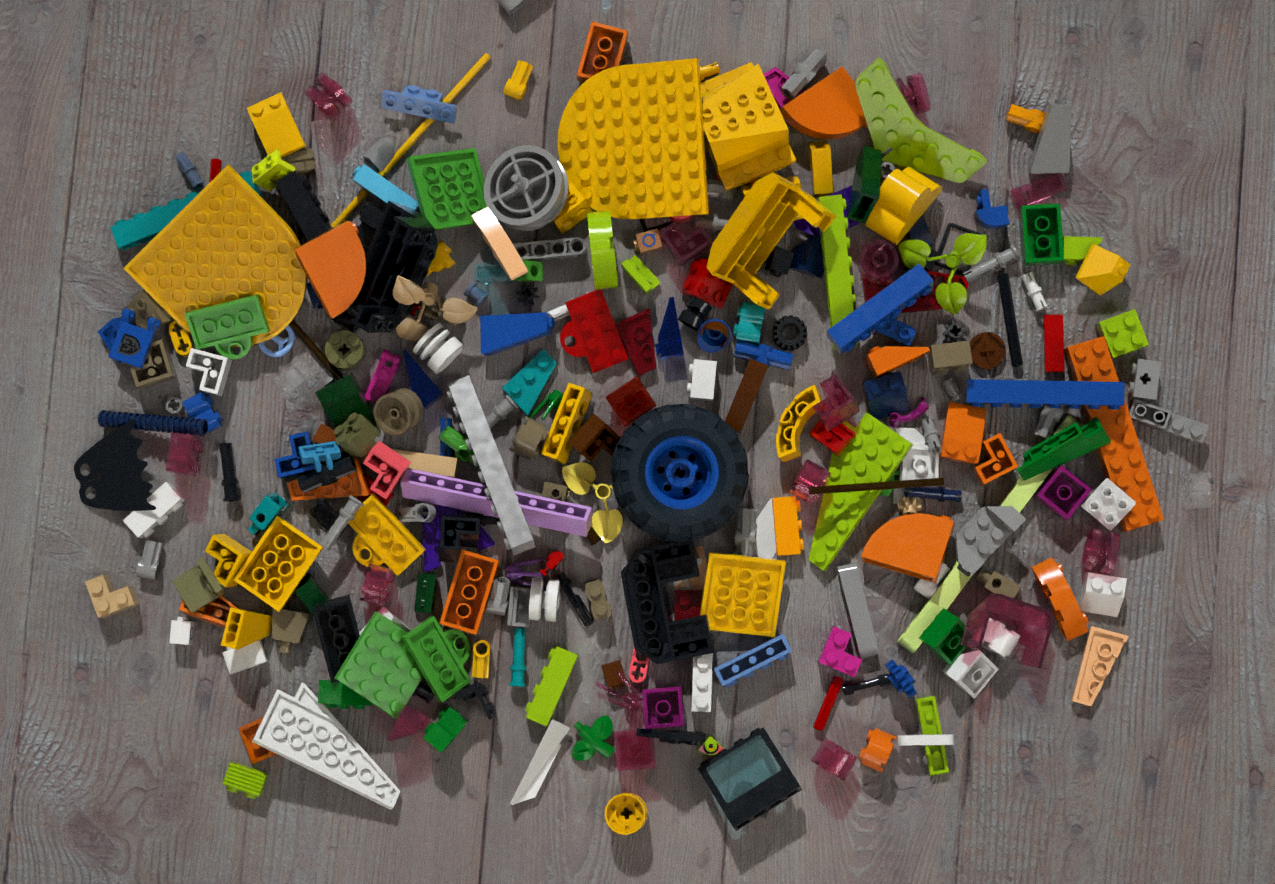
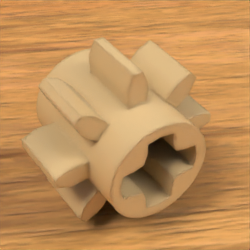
M905 495L902 496V499H899L898 512L903 511V515L921 512V499L917 500V497H905Z

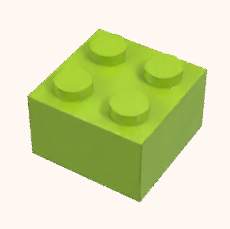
M1135 309L1103 320L1095 325L1099 337H1105L1112 359L1149 345Z

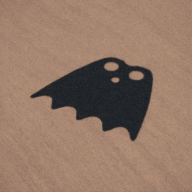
M136 419L125 423L106 435L76 461L74 465L75 477L81 483L79 494L81 501L85 505L117 511L156 509L154 505H151L146 500V495L153 488V485L144 481L141 476L148 463L137 457V450L143 440L131 435V429ZM83 464H88L91 468L87 476L82 475L80 472ZM99 474L103 477L101 481L97 480ZM88 487H93L96 491V495L92 499L86 497L85 492Z

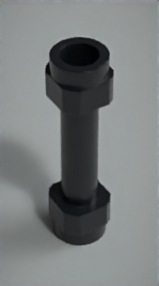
M888 674L877 675L878 678L854 684L852 682L842 684L844 695L854 694V691L878 685L880 687L890 685V681L886 676Z

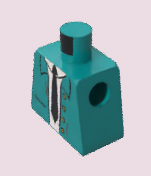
M278 493L266 495L250 515L249 519L253 523L249 526L248 530L255 536L261 530H267L275 517H281L290 504Z

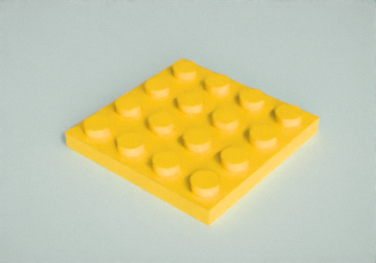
M709 551L700 616H708L710 630L775 637L786 561Z

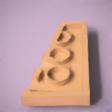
M1090 626L1071 701L1092 706L1105 678L1111 671L1112 665L1116 658H1118L1129 636Z

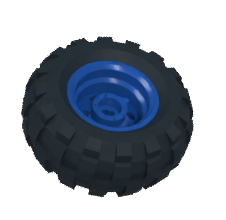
M665 405L643 414L623 432L612 456L611 484L620 509L638 529L662 540L675 542L694 541L705 538L720 530L737 513L748 488V458L738 438V434L720 418L721 416L696 405ZM671 451L676 452L675 458L669 457ZM690 454H693L695 456V460L693 462L688 460V456ZM658 466H662L664 468L663 473L657 472ZM676 468L683 470L682 478L674 475ZM697 472H700L702 474V478L700 480H697L695 478V474ZM665 484H669L671 486L670 491H664L663 488ZM685 487H688L690 489V493L688 495L683 494V489Z

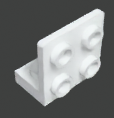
M1106 478L1090 496H1086L1081 507L1111 531L1136 505V501Z

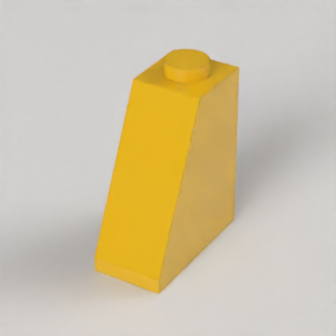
M827 140L808 142L812 190L814 195L817 194L819 197L827 196L829 193H833L831 148Z
M230 607L221 646L238 650L269 636L272 627V616Z

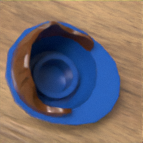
M719 319L705 321L697 335L699 347L709 353L723 349L731 340L732 333L729 325Z

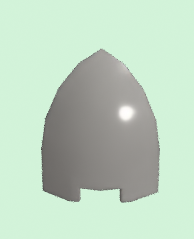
M384 137L374 143L362 156L368 162L371 161L376 166V169L382 171L393 158L394 143L390 137Z

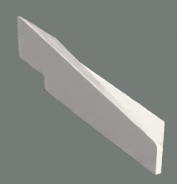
M552 719L510 803L511 805L536 797L561 747L559 743L570 727Z

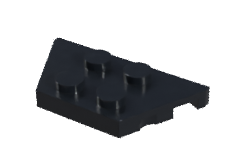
M637 728L636 736L658 738L659 742L670 744L698 745V742H705L706 734L703 732Z

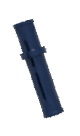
M946 487L904 488V490L912 491L904 492L905 497L937 499L939 502H944L945 500L960 502L962 497L955 496L962 495L961 490L946 489Z

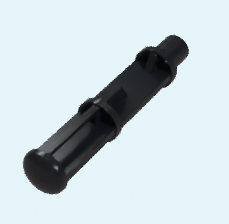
M564 572L558 574L560 586L584 626H590L593 624L594 619L580 596L575 595L569 585L571 580L566 577ZM582 605H584L586 611L588 612L589 616L591 617V620H590L589 617L587 616V614H586V612L584 611ZM577 608L579 609L580 613L582 614L583 618L585 619V621H586L585 623H584V621L582 620L580 614L578 613Z

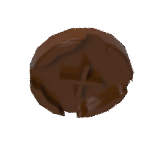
M982 332L970 341L972 364L981 370H991L1003 362L1006 356L1005 343L997 334Z

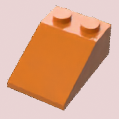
M876 346L867 352L868 355L864 360L875 379L927 355L930 349L929 347L884 346L880 348V346Z
M948 402L940 442L942 452L939 453V458L970 465L978 464L987 409Z

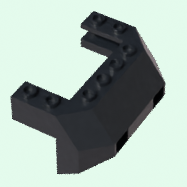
M388 201L365 256L366 273L364 283L357 298L349 306L358 312L356 318H352L351 322L367 333H390L409 316L413 309V304L404 305L394 299L393 288L398 275L421 287L424 278L428 274V269L435 258L438 244L435 228L425 216L408 206Z

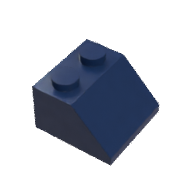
M901 371L862 383L870 415L876 419L888 417L892 412L899 414L909 411L907 392Z

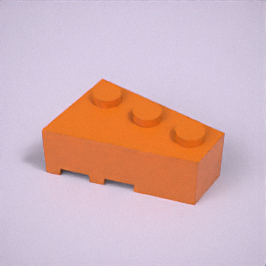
M220 596L194 613L190 612L184 600H182L179 611L182 614L225 628L230 607H237L223 596Z

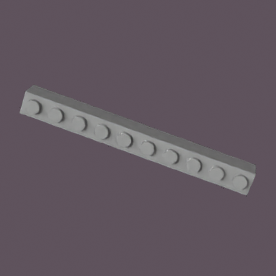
M469 375L447 383L450 389L446 391L450 402L454 401L456 405L453 407L456 418L460 417L462 420L459 426L462 433H467L468 439H465L468 449H473L475 454L471 456L475 467L479 466L481 469L478 472L481 483L486 482L487 488L484 491L488 500H493L494 504L491 505L494 517L499 516L500 521L497 522L501 533L505 532L507 538L503 540L507 550L511 549L513 555L536 547Z

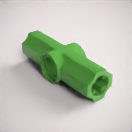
M450 426L445 427L439 439L456 451L455 455L459 460L464 462L470 461L474 464L471 457L475 455L473 449H468L465 439H468V436L463 437Z

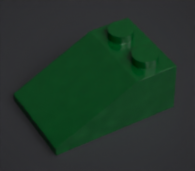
M353 373L315 392L335 427L342 425L348 420L350 414L354 412L363 415L374 426L377 425L374 413Z

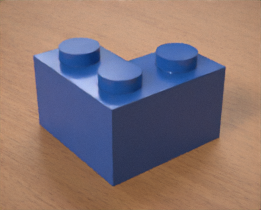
M306 431L290 435L289 439L293 454L274 459L278 478L280 479L315 471L314 463L302 464L299 455L300 446L313 445L311 433Z

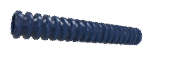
M101 410L98 415L100 427L119 428L125 423L136 419L135 424L132 426L133 430L139 429L142 431L150 430L153 432L161 431L164 433L172 432L175 434L183 433L205 436L208 430L207 420L199 418L189 419L188 417L178 418L177 416L167 417L165 415L156 416L154 414Z

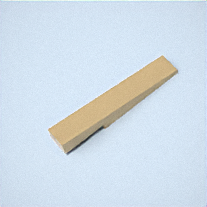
M392 449L411 462L408 467L410 469L456 478L458 458ZM344 451L343 458L349 457V455ZM368 454L361 458L359 456L355 457L359 459L360 464H363Z

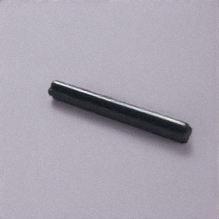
M1002 273L998 275L1011 362L1013 367H1019L1023 365L1009 274Z

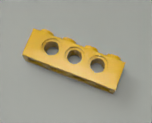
M568 383L542 448L541 455L566 465L572 449L568 442L579 431L593 393L584 387Z

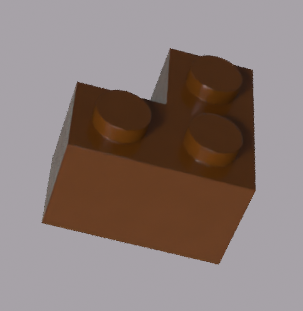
M593 414L568 443L591 462L602 449L613 456L615 447L621 437L603 420Z

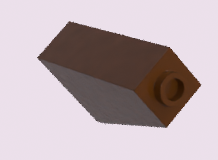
M751 358L725 419V422L736 433H741L768 368V365Z

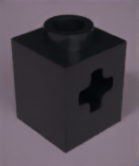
M776 246L768 257L765 270L770 271L769 274L775 277L787 275L794 252Z

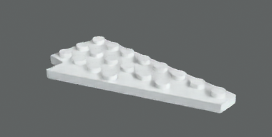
M304 683L300 684L295 697L278 689L276 690L252 742L392 810L400 790L322 703H318V698Z

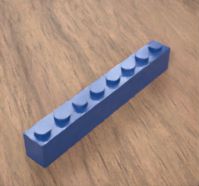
M967 379V403H971V407H983V403H991V407H1002V404H1010L1012 408H1022V404H1030L1029 408H1041V404H1047L1049 408H1061V405H1069V409H1080L1081 405H1088V409H1100V406H1108V409L1120 410V406L1125 404V382Z

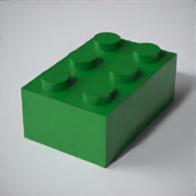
M1060 203L1022 205L1018 210L1022 266L1061 264L1064 261Z

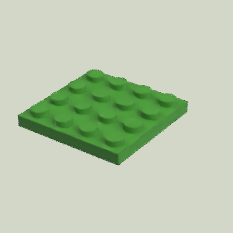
M476 148L409 156L406 159L421 215L428 219L435 228V231L476 225L471 215L487 207L483 190L485 181Z
M375 611L334 679L394 719H398L423 678V674L401 638L408 632Z

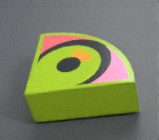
M709 736L697 750L705 755H716L724 748L713 737Z

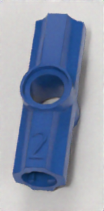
M737 340L734 357L744 360H750L751 358L768 365V367L774 366L789 370L793 354L776 350L768 345H756Z

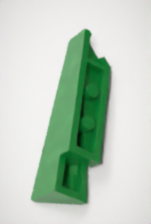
M1097 417L1081 428L1075 422L1027 450L1023 456L1025 461L1017 471L1023 480H1027L1109 444L1111 440Z

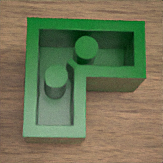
M319 680L318 703L325 704L327 708L349 709V705H353V709H364V705H372V703L339 681L331 683V680Z
M452 706L448 709L445 707L438 715L439 721L430 723L424 730L426 735L423 738L441 753L449 747L469 722L467 718Z

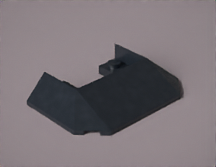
M693 541L670 542L637 549L632 554L628 564L621 571L634 647L656 664L714 653V634H711L708 616L701 615L673 621L666 587L667 583L700 577L697 564L699 556Z

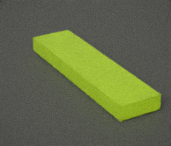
M935 695L915 699L922 735L942 734ZM924 745L929 776L949 773L945 746Z

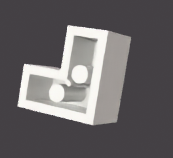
M191 348L186 367L204 372L199 390L222 397L232 360L224 356Z

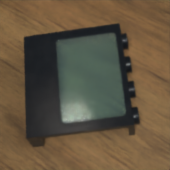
M764 727L753 730L749 737L734 742L733 747L728 750L723 749L719 751L717 757L712 760L707 759L703 761L700 767L697 768L735 831L802 790Z

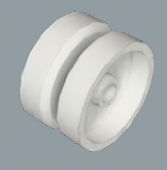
M532 578L529 620H540L542 609H545V620L557 621L561 597L560 580L550 579L547 583V589L544 591V580L542 578Z

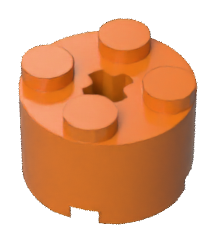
M878 728L870 729L866 741L869 742L867 748L863 747L859 755V759L862 760L861 764L883 773L884 769L881 766L882 764L886 766L894 747V743H891V741H896L897 736Z

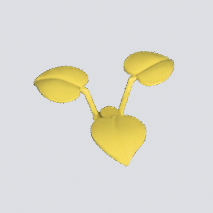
M578 462L564 466L562 468L563 478L571 491L584 495L589 492L591 486L595 489L596 496L603 499L605 510H598L593 514V525L591 526L605 543L611 542L618 536L623 526V517L620 511L616 509L609 511L607 499L612 495V485L599 484L597 486L592 482L596 479V472L588 463Z

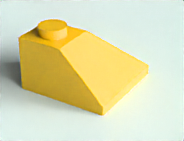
M1092 244L1075 278L1096 294L1102 295L1123 282L1131 264L1121 256Z

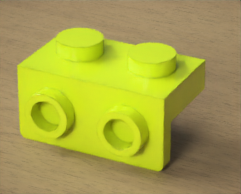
M276 149L252 167V182L271 192L277 187L275 182L295 171V167L281 160L280 151Z

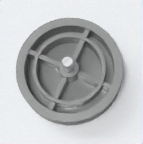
M523 145L506 151L492 164L484 182V199L487 207L505 226L517 231H532L547 225L560 213L568 196L569 183L564 167L552 154L541 147Z

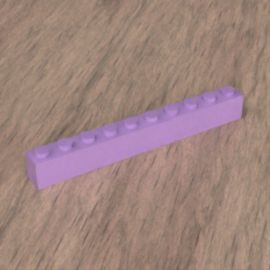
M407 468L401 480L402 497L494 517L491 505L494 503L492 499L488 500L484 489L487 488V485L410 468ZM514 491L527 524L587 537L592 525V507Z

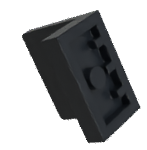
M477 682L455 692L458 700L463 698L464 701L475 697L476 692L488 719L491 720L495 717L496 709L493 703H489L486 698L489 694L484 684L481 685L480 682Z

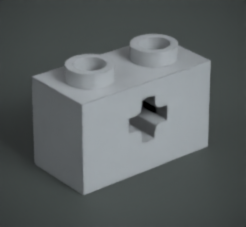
M1137 359L1131 364L1130 374L1133 376L1132 382L1128 384L1130 399L1150 402L1157 399L1161 362ZM1143 376H1144V379L1147 380V382L1144 383V384H1143V381L1140 380V378L1143 377Z

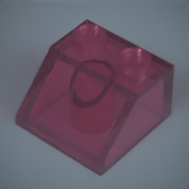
M406 704L387 740L393 741L419 733L421 730L424 731L431 721L428 719L430 714L411 704Z

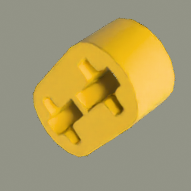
M173 321L169 325V334L174 348L181 356H189L190 349H194L190 334L183 328L180 330L181 337H179V334L173 330L176 329V325L182 326ZM181 340H183V342L186 345H189V347L186 348V352L180 350V348L182 347Z

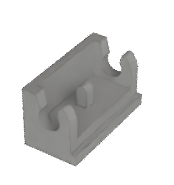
M511 587L508 626L530 627V588Z

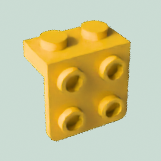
M569 183L568 196L562 210L553 219L561 234H564L585 219L587 213H592L588 203L572 183Z

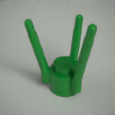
M554 389L552 394L549 393L546 399L528 417L532 419L548 403L549 406L541 417L544 420L552 408H559L564 394Z

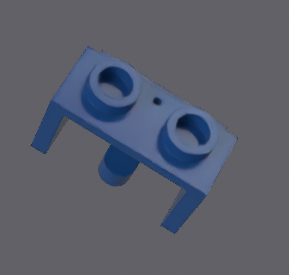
M893 318L886 321L887 323L883 328L873 331V334L876 335L879 332L891 340L894 339L904 344V347L910 346L916 333L913 327Z

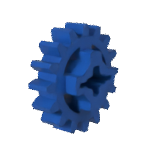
M893 659L885 664L889 672L886 676L897 692H904L908 698H912L917 694L913 686L915 680L905 666H898Z

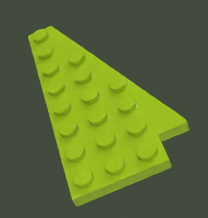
M867 412L856 428L841 418L840 422L855 432L856 437L850 440L848 446L838 456L832 453L825 486L889 481L913 444ZM882 490L823 494L808 560L823 571H826Z

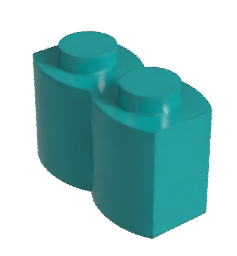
M743 302L742 306H738L736 317H740L739 325L735 324L733 331L736 341L740 340L756 345L759 343L765 308L749 302Z

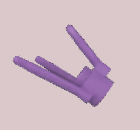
M542 558L513 562V565H507L506 577L512 580V583L531 586V582L521 580L523 576L541 577L543 574L523 572V567L520 566L542 562Z

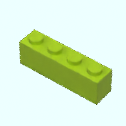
M556 646V649H551L547 658L550 659L548 667L544 666L541 671L540 677H542L540 685L536 683L532 694L535 697L532 703L528 702L524 712L527 713L525 718L546 727L549 725L579 655L559 646Z

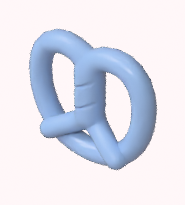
M288 324L285 328L289 334L288 337L281 338L279 335L271 338V340L278 344V351L269 350L264 345V342L258 343L261 351L271 357H282L288 353L296 338L291 326Z

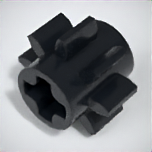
M531 283L526 287L521 284V291H516V294L520 295L517 302L523 301L524 307L527 306V303H531L534 306V299H539V296L535 295L538 288L532 289ZM527 291H530V294L532 296H529L528 299H525V296L523 294H526Z

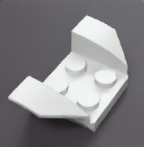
M896 427V433L913 444L900 464L899 481L938 478L939 454L936 448V455L931 454L928 442L925 441V438L915 428ZM904 488L893 490V504L899 503V499H902L904 492L912 491L904 490Z

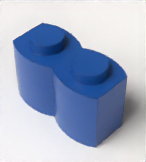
M202 391L182 402L190 418L207 420L208 430L206 434L222 427L221 421L223 419L218 410L214 411L212 407L214 401L210 394L206 395Z

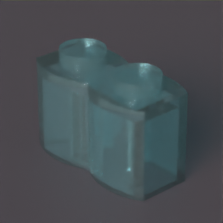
M481 262L474 265V280L478 284L487 285L493 282L510 284L514 282L513 280L511 281L499 263L492 265Z

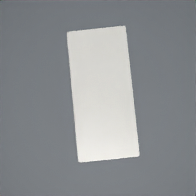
M772 498L754 522L755 545L753 547V557L772 559L776 553Z

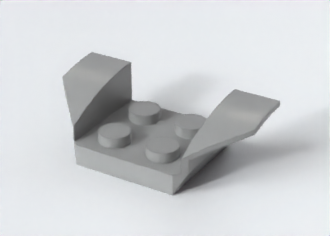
M1013 506L981 507L955 534L958 562L973 575L1005 539L1026 521V518Z

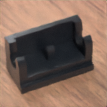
M319 499L316 502L317 505L311 508L309 512L329 531L339 517V514L323 499ZM349 524L346 525V527L343 529V531L341 532V534L338 536L337 540H338V539L344 534V532L350 527Z

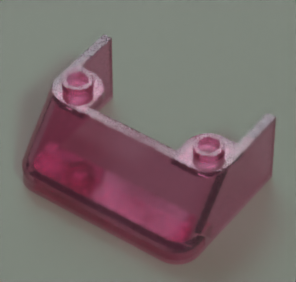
M990 594L969 614L961 646L981 650L989 618L1017 627L1016 633L1020 635L1018 643L1025 645L1021 665L1041 669L1054 622L1053 613L1048 609L1002 594Z

